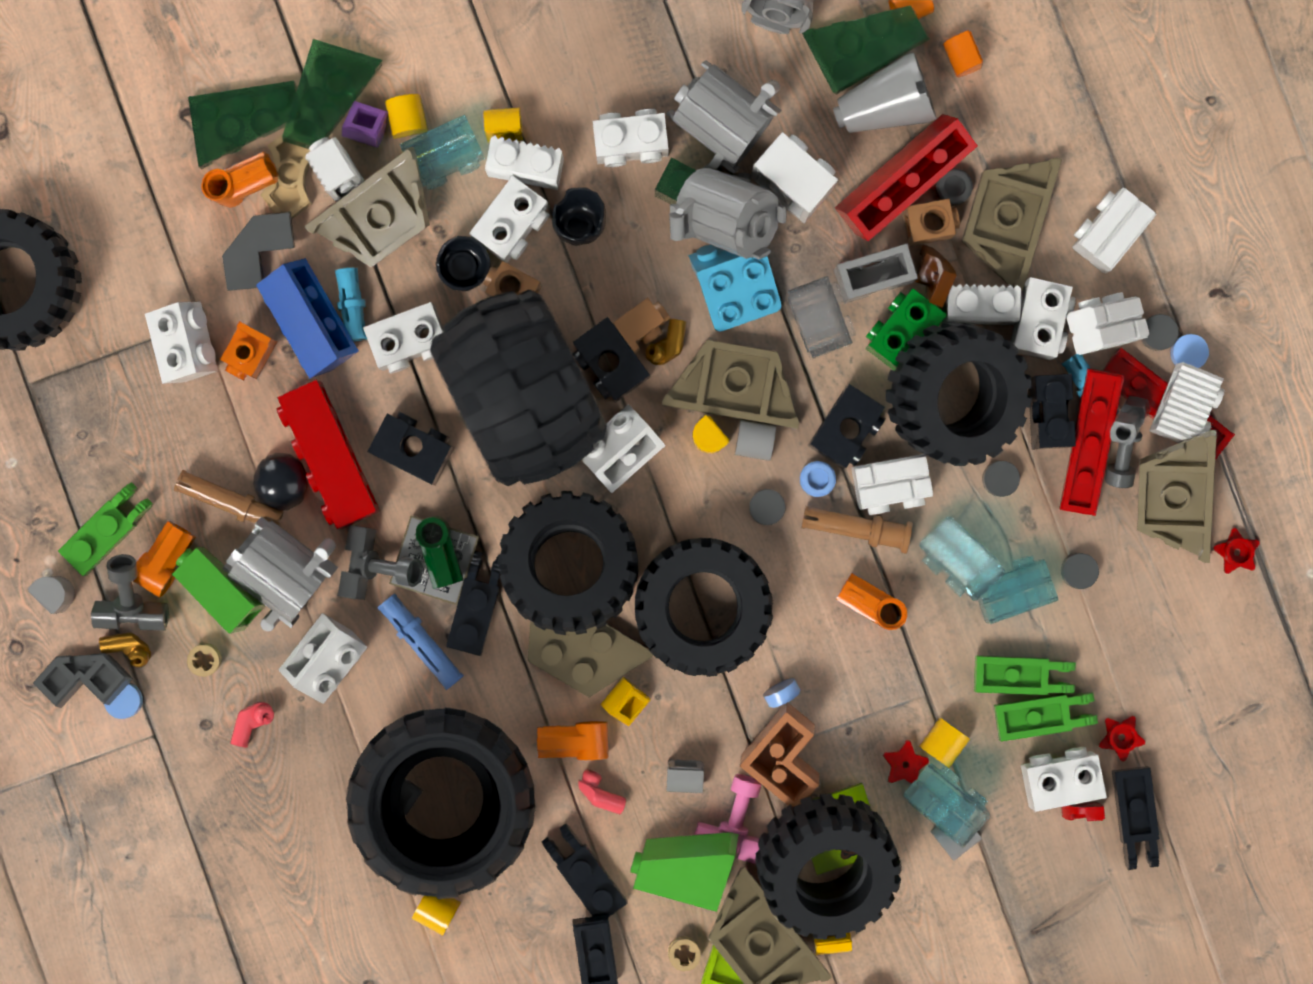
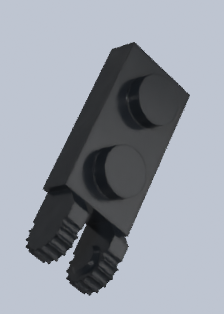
M475 551L468 577L464 578L446 647L482 656L500 590L498 583L501 573L498 567V557H496L491 567L489 583L476 580L483 563V553Z
M1143 766L1112 770L1120 840L1123 843L1126 868L1128 870L1137 869L1138 860L1135 842L1145 841L1146 861L1150 868L1159 867L1157 840L1160 838L1151 768Z
M567 823L560 827V831L566 842L575 850L568 857L565 858L557 844L549 837L541 841L546 851L557 864L556 867L592 916L608 914L610 917L628 904V900L586 843L582 844Z

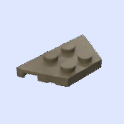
M410 147L304 227L312 234L318 233L333 242L332 245L340 250L353 253L356 259L370 267L379 263L430 225L415 149Z
M1059 158L1032 164L1024 163L1009 168L984 170L979 180L963 234L962 242L1008 285H1011L1013 288L1018 285L1021 288V292L1024 290L1062 159Z
M706 340L662 402V406L798 429L799 421L796 417L789 387L784 377L778 352Z
M1209 430L1141 458L1139 466L1137 531L1152 538H1160L1165 544L1177 550L1181 547L1198 555V560L1204 563H1210L1216 430Z
M530 621L528 662L589 698L653 656L649 648L608 624L599 629L596 626L589 628L585 634L576 635V632H566V635L555 634L554 630L547 628L544 631Z
M743 865L736 875L708 936L711 943L744 984H804L819 980L824 982L832 978L829 971L802 937L794 932L793 927L791 929L786 928L778 921L777 916L772 914L762 887Z

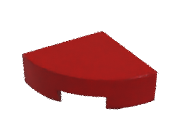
M1098 802L1078 803L1061 807L1062 817L1066 820L1073 821L1074 819L1086 818L1087 821H1103L1105 819L1104 806Z

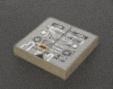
M411 515L396 562L403 556L420 559L423 566L422 577L415 587L397 584L395 576H391L389 584L457 605L462 586H464L463 582L465 583V581L433 589L422 549L415 533L417 525L424 519ZM428 523L424 528V535L430 542H439L442 539L443 530L437 523ZM451 528V538L463 579H466L480 537Z

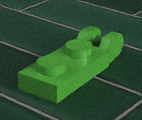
M132 482L121 489L111 501L108 500L58 550L82 576H87L137 527L136 523L151 509L153 503L148 498L140 501L128 516L120 509L127 500L133 497L138 489Z
M975 655L974 692L1048 695V692L1075 693V685L1069 682L1048 683L1049 670H1058L1059 672L1075 671L1076 662L1049 661L1047 658Z
M1088 692L1068 696L1060 694L993 705L999 741L1072 731V728L1097 724V715L1083 714L1070 718L1069 712L1070 705H1084L1095 701L1094 693Z

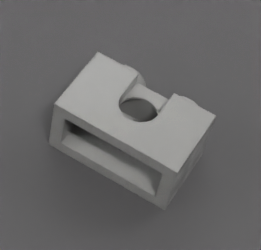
M907 244L838 264L834 269L844 304L866 298L870 294L881 290H892L912 284L918 279ZM880 261V263L868 267H863L865 265Z

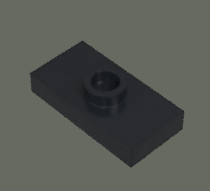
M608 914L573 919L581 983L618 984Z

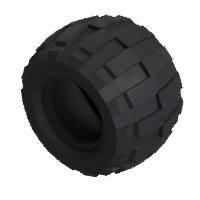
M528 289L518 295L514 291L487 297L463 309L443 326V333L432 338L430 352L474 442L497 482L509 487L519 481L526 485L547 480L575 466L593 451L594 443L604 439L607 428L604 418L558 325L540 294Z
M446 707L413 712L385 726L370 740L357 759L349 779L346 795L347 824L352 841L357 845L365 859L364 862L378 877H383L400 891L413 896L418 894L437 897V899L457 898L458 895L476 889L479 891L496 881L500 874L515 863L525 848V842L533 827L536 807L534 783L528 764L518 746L500 727L488 719L469 713L466 710ZM433 757H451L462 761L476 773L483 790L482 809L475 823L464 833L449 839L429 838L414 830L404 817L400 803L401 787L409 772L419 763Z

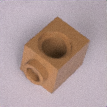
M950 199L912 205L903 211L909 247L952 239L956 235L955 229L960 228L958 210L956 207L951 208ZM927 214L937 215L941 220V229L937 231L929 230L924 224V216Z
M504 261L501 262L499 268L493 266L490 269L483 283L487 286L485 293L488 297L502 294L501 285L510 278L520 282V290L517 295L528 289L539 293L542 287L540 281Z

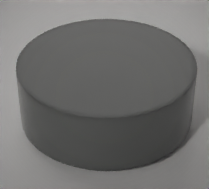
M951 169L936 182L935 186L936 195L939 200L950 199L951 206L964 203L971 195L973 189L970 176L961 169Z
M1157 314L1146 319L1150 334L1147 336L1148 338L1141 340L1147 348L1154 351H1162L1174 345L1177 341L1179 330L1176 322L1170 316Z
M997 461L986 467L982 476V482L988 493L993 496L1004 497L1016 491L1020 483V475L1017 468L1010 462Z
M765 489L757 492L751 498L749 511L756 522L762 525H772L783 517L785 502L778 492Z
M1075 553L1064 560L1061 566V576L1068 586L1075 589H1086L1097 581L1099 567L1095 559L1090 555Z

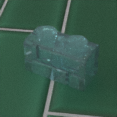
M465 115L399 144L402 152L410 147L415 149L422 186H427L428 190L444 185L448 182L446 176L457 171L461 175L475 171L480 167L479 161L485 159Z
M946 517L935 528L934 532L931 531L920 542L919 547L926 555L922 559L924 564L935 575L942 571L948 577L945 583L959 597L965 593L973 601H977L989 589L990 585L993 586L1004 575L1005 570L998 559L952 517Z
M1029 555L1012 561L1014 567L1012 569L1000 572L999 567H995L978 573L980 580L972 582V587L979 602L984 621L987 624H993L1059 601L1044 559L1034 561L1033 555Z
M931 763L922 771L918 779L909 786L903 796L911 806L963 848L990 818L991 815L985 807L988 801L973 788H970L968 792L957 784L960 778L948 767L943 765L939 770Z

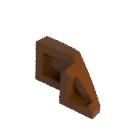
M923 244L920 255L923 258L916 272L918 279L914 282L926 286L925 291L929 303L943 307L957 274L944 256L933 247Z

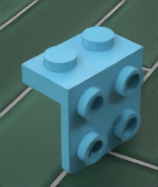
M705 245L699 248L696 253L688 255L691 266L700 283L710 318L716 331L728 330L778 312L781 309L782 304L767 256L760 260L754 257L745 259L713 245Z

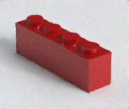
M942 114L840 202L835 209L855 235L869 241L976 149L978 145L958 118Z
M316 379L277 397L281 405L276 408L278 416L285 428L290 426L296 439L291 440V444L299 460L304 458L310 469V472L306 473V477L312 490L315 493L318 491L321 493L325 502L321 506V510L329 525L335 524L336 529H343L381 512L323 382Z

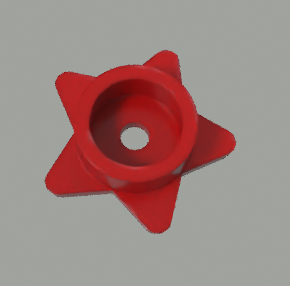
M1233 528L1230 531L1227 542L1215 545L1213 550L1224 558V572L1226 574L1231 573L1238 567L1253 571L1255 570L1253 558L1260 542L1258 540L1244 539L1240 532ZM1235 549L1240 550V554L1238 556L1234 554Z
M1130 716L1122 722H1117L1110 718L1104 720L1107 734L1099 743V747L1101 749L1114 750L1122 762L1127 760L1130 751L1135 747L1145 745V740L1135 730V716ZM1120 734H1123L1125 736L1124 740L1122 741L1118 739V736Z
M906 740L900 750L896 752L883 753V757L891 767L888 776L889 783L905 779L914 786L919 785V770L929 763V758L915 754L910 740ZM904 761H907L909 763V766L907 768H904L902 766V763Z

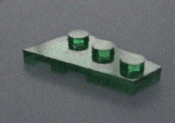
M911 5L871 14L861 19L833 23L822 28H811L802 33L832 92L836 95L930 39Z
M313 39L282 135V141L309 149L316 141L329 137L351 108L354 101L357 100L381 68L383 60Z
M295 81L188 97L198 167L201 170L212 165V162L227 154L231 155L241 150V147L261 137L265 138L302 119Z

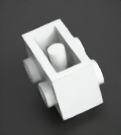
M643 109L636 111L635 116L621 118L620 113H607L600 115V120L593 121L598 164H605V167H619L626 165V161L640 160L641 163H655L662 161V157H668L665 113L657 114L656 109Z
M512 175L469 234L502 261L508 263L511 257L517 260L528 245L525 239L532 229L539 231L550 215L546 212L549 208L548 202ZM521 205H528L526 210H518ZM499 234H507L503 240H497Z
M1032 277L1026 280L1024 290L1021 292L1020 322L1014 324L1011 342L1018 348V353L1052 360L1057 358L1058 353L1064 352L1068 333L1063 332L1065 319L1068 313L1073 312L1075 306V297H1071L1072 286ZM1045 298L1050 302V306L1046 304ZM1038 333L1042 336V342L1038 339Z
M177 302L145 314L162 384L187 382L218 371L215 350L211 345L206 325L207 319L201 302Z
M432 302L363 327L378 368L382 371L388 369L390 374L409 368L410 364L408 361L422 356L423 361L433 359L430 352L432 338L444 332L437 310ZM429 329V335L422 339L420 337L421 332ZM395 341L394 349L387 351L388 344Z
M629 404L606 423L607 428L604 439L594 443L593 451L582 459L611 493L666 446Z
M322 613L279 668V672L295 689L324 704L349 670L359 660L367 646L352 630Z
M1086 747L1065 750V756L1051 758V754L1032 756L1029 758L1030 763L1021 764L1028 805L1035 812L1107 798L1099 756L1092 751L1087 752ZM1047 778L1046 783L1042 785L1043 780Z

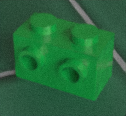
M913 288L907 295L900 291L887 308L892 312L887 321L882 323L878 320L865 336L870 340L865 349L894 371L899 363L895 358L900 350L906 352L909 349L907 342L915 335L924 337V329L932 325L939 326L947 316L946 313L934 304L929 303L928 299ZM910 311H914L917 314L918 320L910 316ZM888 339L895 341L896 349L888 345Z

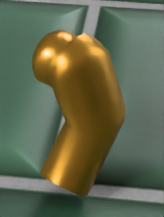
M669 319L667 337L655 344L651 343L645 350L646 359L654 365H665L679 356L683 349L686 321Z
M132 632L99 638L101 653L109 654L122 651L132 660L130 664L134 667H144L151 658V650L148 644Z

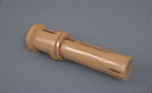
M809 506L805 507L804 515L818 518V521L803 518L801 527L803 529L807 528L868 540V545L874 548L878 545L898 548L904 554L908 551L913 522L907 521L905 524L883 520V516L879 515L877 517L873 516V519L870 520Z

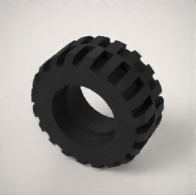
M0 209V251L13 247L29 254L35 266L36 282L32 295L21 308L9 314H0V350L22 351L26 350L27 346L36 348L45 344L47 336L55 338L63 331L59 326L63 320L70 323L75 314L69 311L73 302L78 304L80 302L81 293L76 291V284L82 283V274L74 266L79 262L75 252L68 249L69 242L61 234L55 232L53 227L23 212L17 213L10 209Z
M954 321L943 322L941 327L932 325L924 329V337L915 335L907 342L909 349L906 352L900 350L895 358L899 362L896 370L890 369L887 379L892 382L891 389L886 390V402L892 404V408L888 409L890 421L897 424L895 431L902 439L908 441V445L915 450L945 464L948 462L954 466H966L969 462L977 465L986 461V455L992 458L1003 452L1002 446L1005 443L1011 445L1017 438L1015 431L1019 426L1023 428L1027 417H1024L1025 409L1031 407L1032 396L1028 395V389L1032 388L1031 375L1024 373L1028 369L1024 357L1018 355V348L1011 341L1005 340L1002 335L965 322L961 324ZM972 362L979 376L977 400L966 416L955 423L944 425L938 411V395L942 383L956 367Z
M561 491V496L552 498L551 493L540 496L541 502L535 505L529 502L522 507L524 513L519 518L514 516L508 523L510 528L508 533L502 535L500 541L501 554L498 555V567L501 573L502 585L518 612L526 620L529 619L536 627L544 631L547 628L554 630L555 634L566 635V632H576V635L587 633V629L595 626L599 629L607 625L606 621L612 616L616 618L623 611L622 606L626 601H630L634 593L633 587L638 578V555L632 531H629L627 522L620 513L616 514L609 503L604 500L598 502L594 500V496L583 492L581 496H573L572 491ZM565 532H577L591 537L599 546L603 556L601 575L591 588L582 593L569 596L554 594L547 590L537 578L535 571L536 554L541 546L553 536Z
M695 538L678 542L656 556L647 566L639 581L634 611L640 636L649 648V651L665 663V666L674 671L678 670L684 672L685 675L695 677L696 675L718 676L717 674L726 671L729 673L737 669V666L743 662H748L755 655L754 653L759 646L763 645L767 637L766 634L773 618V598L769 589V582L758 566V563L733 544L713 538ZM700 572L712 573L722 577L730 584L737 599V614L732 626L723 635L706 641L691 639L682 634L675 627L669 613V601L676 585L685 577Z
M832 793L819 794V799L811 800L809 796L800 799L801 804L792 807L790 804L781 810L782 816L779 819L774 817L768 823L767 829L769 833L764 832L759 839L758 846L760 850L756 852L755 863L768 907L783 926L789 929L793 927L795 933L808 937L809 933H811L814 939L827 940V936L834 935L835 939L847 937L846 933L855 930L857 934L865 930L867 923L870 921L875 923L883 916L882 909H889L895 899L893 892L897 893L901 883L899 874L902 871L901 860L897 854L898 851L883 819L877 812L872 811L868 804L857 800L855 803L851 796L840 794L838 799L833 798ZM842 849L858 854L852 867L835 880L824 883H811L798 878L804 865L820 853Z

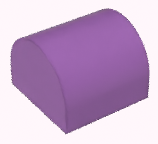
M354 101L342 126V137L378 148L386 130L388 112Z

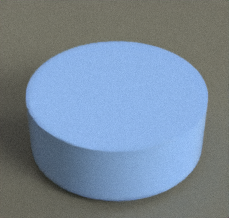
M1187 334L1181 336L1171 346V360L1175 365L1184 362L1200 368L1208 359V345L1198 335Z
M814 461L802 469L799 481L805 493L813 497H822L833 490L836 483V475L829 464L822 461Z
M790 678L769 688L763 694V697L769 707L776 708L797 697L801 689L795 678Z
M129 683L110 705L104 704L111 716L118 719H126L139 712L143 704V696L137 686Z

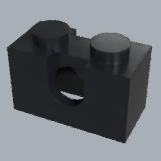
M608 317L573 341L577 350L572 355L584 371L590 367L598 377L593 384L605 400L611 396L617 402L650 378L648 371ZM606 353H613L619 358V365L612 372H605L598 365L599 358Z
M1072 374L1031 377L1032 388L1028 389L1029 396H1032L1031 407L1029 408L1032 450L1075 447L1074 421H1069L1068 402L1073 399ZM1040 402L1043 405V423H1041L1039 415Z
M848 384L809 442L808 447L842 469L847 468L849 463L856 466L866 451V448L861 445L868 433L873 436L877 434L886 419L881 415L886 407ZM844 419H851L858 424L859 432L855 438L847 439L842 435L840 425Z
M400 411L396 417L387 413L367 452L435 486L454 450L453 446L447 444L450 437L433 428H430L428 434L415 428L418 421ZM416 436L421 440L423 447L419 454L410 457L405 452V442L409 437Z

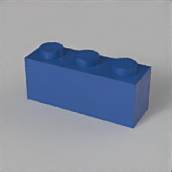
M306 258L281 265L256 285L309 379L334 370L359 352Z

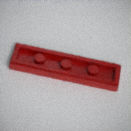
M1119 348L1102 371L1123 374L1124 379L1120 395L1125 399L1129 396L1148 399L1150 405L1148 416L1154 420L1168 383L1123 348ZM1209 416L1207 421L1211 422L1210 430H1216V460L1235 434Z
M1091 368L1086 370L1075 425L1076 446L1071 447L1059 505L1060 510L1096 516L1111 443L1110 430L1116 419L1124 379L1123 374Z

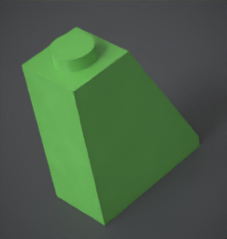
M196 547L194 550L188 548L176 561L178 568L172 575L229 634L244 631L265 608L263 603L227 577L229 573L222 569L224 564L205 547Z
M729 832L646 839L643 852L635 851L630 872L636 874L633 889L717 912L735 859L739 834Z

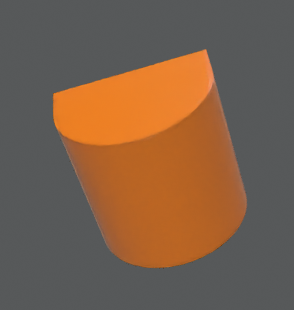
M964 31L943 43L957 78L981 69L983 59L971 31Z

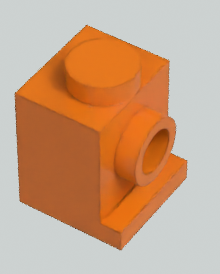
M239 321L236 326L237 330L220 360L228 364L225 371L243 381L247 375L257 379L277 341ZM243 346H248L250 349V355L246 359L239 357V352Z

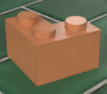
M784 704L741 754L740 767L786 805L789 806L791 804L792 807L801 804L800 799L809 797L819 786V773L798 756L799 752L814 736L815 724L791 704Z

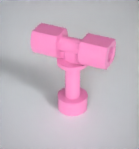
M735 774L731 790L737 794L729 822L722 821L720 827L698 822L694 835L729 832L739 834L736 849L737 859L756 864L755 858L756 852L760 850L758 846L760 838L747 835L749 830L743 826L750 798H758L762 784L751 776Z

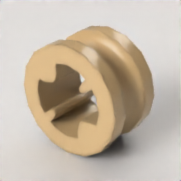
M207 643L197 645L187 656V665L190 671L201 677L215 673L222 662V656L218 648ZM199 651H202L205 655L209 653L213 655L214 660L209 662L213 665L212 668L207 669L204 665L197 666L195 660L200 658V656H197Z
M681 936L669 944L668 958L672 966L677 970L690 971L699 964L701 951L692 938ZM681 945H688L690 952L694 953L692 959L687 957L688 962L681 963L679 956L674 955L677 948L681 950Z

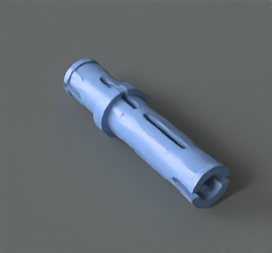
M395 593L377 607L398 631L396 634L400 640L403 638L411 646L423 663L444 686L445 690H448L464 676L421 626L422 620L418 616L415 618Z

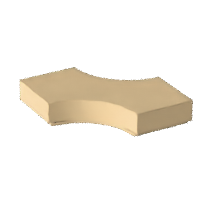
M297 124L268 145L279 176L278 182L268 186L260 195L273 213L291 211L292 219L312 205L305 187L306 174L310 163L305 158L306 154L310 152L309 147L312 144Z

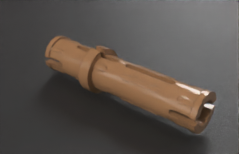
M185 470L181 471L177 479L179 483H176L174 487L175 492H180L236 515V520L243 523L245 520L256 523L263 517L268 522L272 520L279 526L280 522L277 521L282 519L284 511H279L255 501V497L247 494L245 497L192 475Z

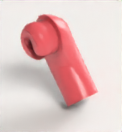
M257 702L241 710L237 715L230 744L247 748L252 730L264 724L268 725L273 721L274 711L268 703Z
M585 770L582 779L578 780L579 790L593 806L620 815L625 808V797L602 790L598 787L602 780L601 775L592 770Z

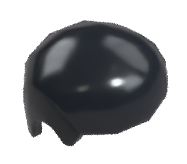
M586 187L568 189L564 198L554 205L552 227L560 240L573 246L590 244L605 229V204L597 192Z
M456 236L446 241L440 247L435 263L436 272L442 283L451 289L470 291L480 286L490 270V257L485 246L473 237Z
M274 453L262 459L257 466L253 479L255 493L261 503L283 511L299 505L304 500L308 486L307 472L303 463L291 454Z

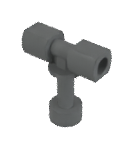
M1129 396L1111 427V439L1114 442H1119L1116 461L1109 464L1106 470L1105 482L1110 486L1130 488L1134 485L1136 469L1130 466L1134 442L1142 440L1143 435L1140 432V428L1149 413L1150 405L1148 399Z
M349 525L345 550L352 552L348 572L341 571L338 596L365 600L368 579H373L377 573L395 576V580L399 585L415 587L422 577V562L418 558L406 556L401 557L398 562L380 559L379 554L373 551L377 529Z
M120 554L110 558L106 563L108 578L111 582L117 584L119 596L114 601L94 602L91 611L93 628L119 629L121 623H138L140 630L166 631L169 622L168 604L143 602L142 597L134 593L132 581L138 576L136 559L127 554Z

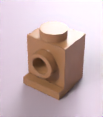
M646 298L614 321L613 325L636 354L640 351V347L637 345L639 342L643 341L647 345L663 333L660 327L670 319V316L659 301L652 304L650 299Z

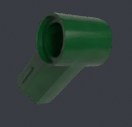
M429 516L417 525L415 533L422 549L433 589L463 581V575L451 538L449 523L440 516ZM428 523H437L441 526L443 536L439 542H430L426 539L424 528Z

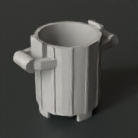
M705 60L701 66L707 69V71L701 78L699 76L695 77L688 86L683 84L674 97L680 103L679 108L676 112L674 110L668 111L666 115L716 154L712 161L704 168L709 167L721 172L722 166H724L734 174L740 169L738 164L752 149L774 116L782 111L770 102V99L779 92L780 85L777 81L771 80L762 86L761 93L756 97L716 65H712Z
M709 167L698 169L686 179L677 196V203L670 205V238L674 241H681L694 237L745 259L754 257L760 260L771 253L767 246L770 245L778 229V223H786V207L779 205L778 197L770 192V190L752 184L749 173L728 175Z
M261 517L255 523L254 530L240 548L234 549L222 569L229 573L228 578L271 609L260 623L263 630L272 631L280 620L292 628L300 618L298 615L300 610L325 578L328 577L330 579L338 567L327 559L335 550L336 544L332 539H324L313 552L272 520L268 522Z

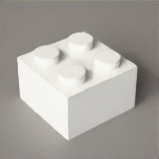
M782 132L754 164L751 178L762 188L770 190V192L778 197L779 203L785 206L801 222L805 223L833 191L838 181L833 176L836 171L825 160L819 158L816 161L806 153L808 147L797 136L792 134L788 137Z

